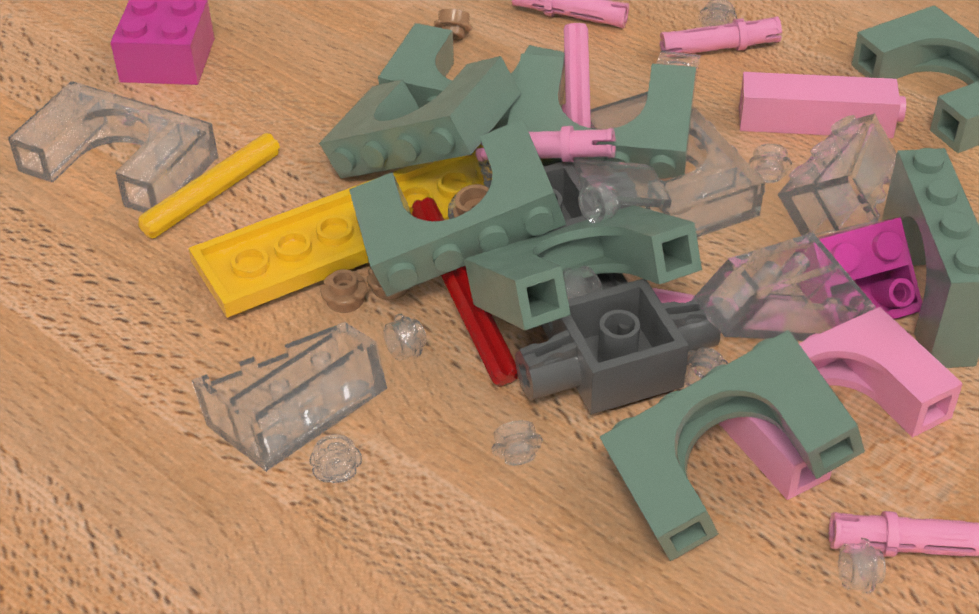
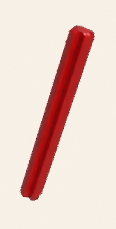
M426 197L423 200L413 202V217L425 221L444 220L434 199ZM466 265L441 275L492 382L497 386H503L516 381L518 374L515 360L492 314L473 304Z

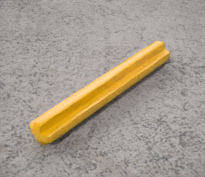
M270 133L262 134L141 214L138 218L139 229L148 238H156L276 157L280 148L278 140L274 139Z

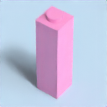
M743 72L739 101L740 131L893 138L897 122H903L905 118L906 97L899 96L897 79Z

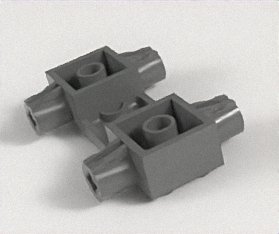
M560 162L544 166L566 225L557 229L632 205L637 206L634 190L629 186L625 177L612 178L605 182L596 180L583 182L571 162ZM492 180L484 181V186L490 188ZM622 273L587 275L565 281L571 315L542 324L541 326L549 340L544 343L531 344L521 348L515 354V363L520 384L528 399L533 400L576 387L590 414H595L684 387L688 354L719 345L721 339L720 325L717 312L709 304L706 297L694 298L686 303L675 301L661 303L645 279L628 283Z

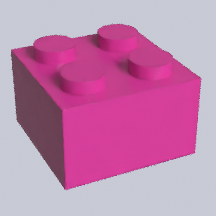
M129 0L110 42L119 82L198 85L215 39L208 0Z

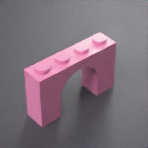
M881 307L860 316H852L843 324L821 334L815 333L799 343L828 385L852 388L869 396L912 438L951 419L963 383ZM737 417L719 423L786 500L830 479L832 471L816 479L789 438L776 425L754 417Z

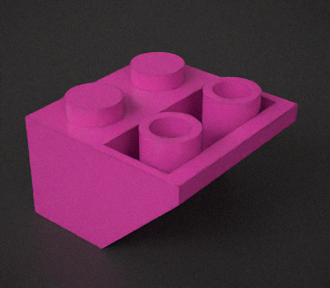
M901 217L872 222L790 244L801 290L830 329L843 324L852 316H860L878 307H881L893 319L920 312L922 299Z

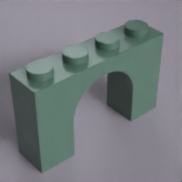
M935 5L857 33L852 66L865 77L898 79L917 72H939L954 76L967 83L968 85L938 96L930 131L957 153L979 146V38Z
M415 23L378 76V84L403 79L419 108L432 101L452 82V80L446 78V75L454 64L453 30ZM531 45L528 46L524 53L564 57V52ZM518 63V65L516 66V68L514 69V71L511 73V75H512V77H513L515 83H516V78H517L519 63ZM510 108L491 131L507 125Z
M521 53L516 78V85L521 94L511 105L507 125L524 119L529 132L561 131L562 126H573L574 130H597L575 123L562 110L565 92V57ZM652 64L647 101L641 113L631 122L614 128L615 142H597V145L611 144L616 146L615 157H577L574 162H571L575 170L603 171L615 175H648L660 179H684L694 100L696 67ZM540 158L543 166L562 162L561 158Z
M501 56L467 64L443 92L421 108L418 107L403 79L372 86L319 144L341 179L471 155L481 143L479 136L489 133L521 92Z
M524 119L479 136L491 165L492 182L484 198L475 207L458 217L443 221H425L413 217L408 202L393 172L349 189L370 267L387 297L465 266L464 258L542 235L566 225L555 193Z
M945 148L898 150L882 220L901 217L913 266L926 265L925 293L914 331L915 338L946 368L976 366L979 359V224Z
M635 205L464 258L473 304L523 330L571 315L565 281L600 273H626L660 285L702 270L695 222Z
M789 329L774 338L762 340L750 352L728 364L713 368L704 378L681 391L667 394L658 404L635 417L621 420L612 430L600 436L602 443L670 562L719 534L707 509L688 480L687 475L688 459L693 446L714 425L737 417L759 418L776 425L789 438L816 479L865 452L857 423Z

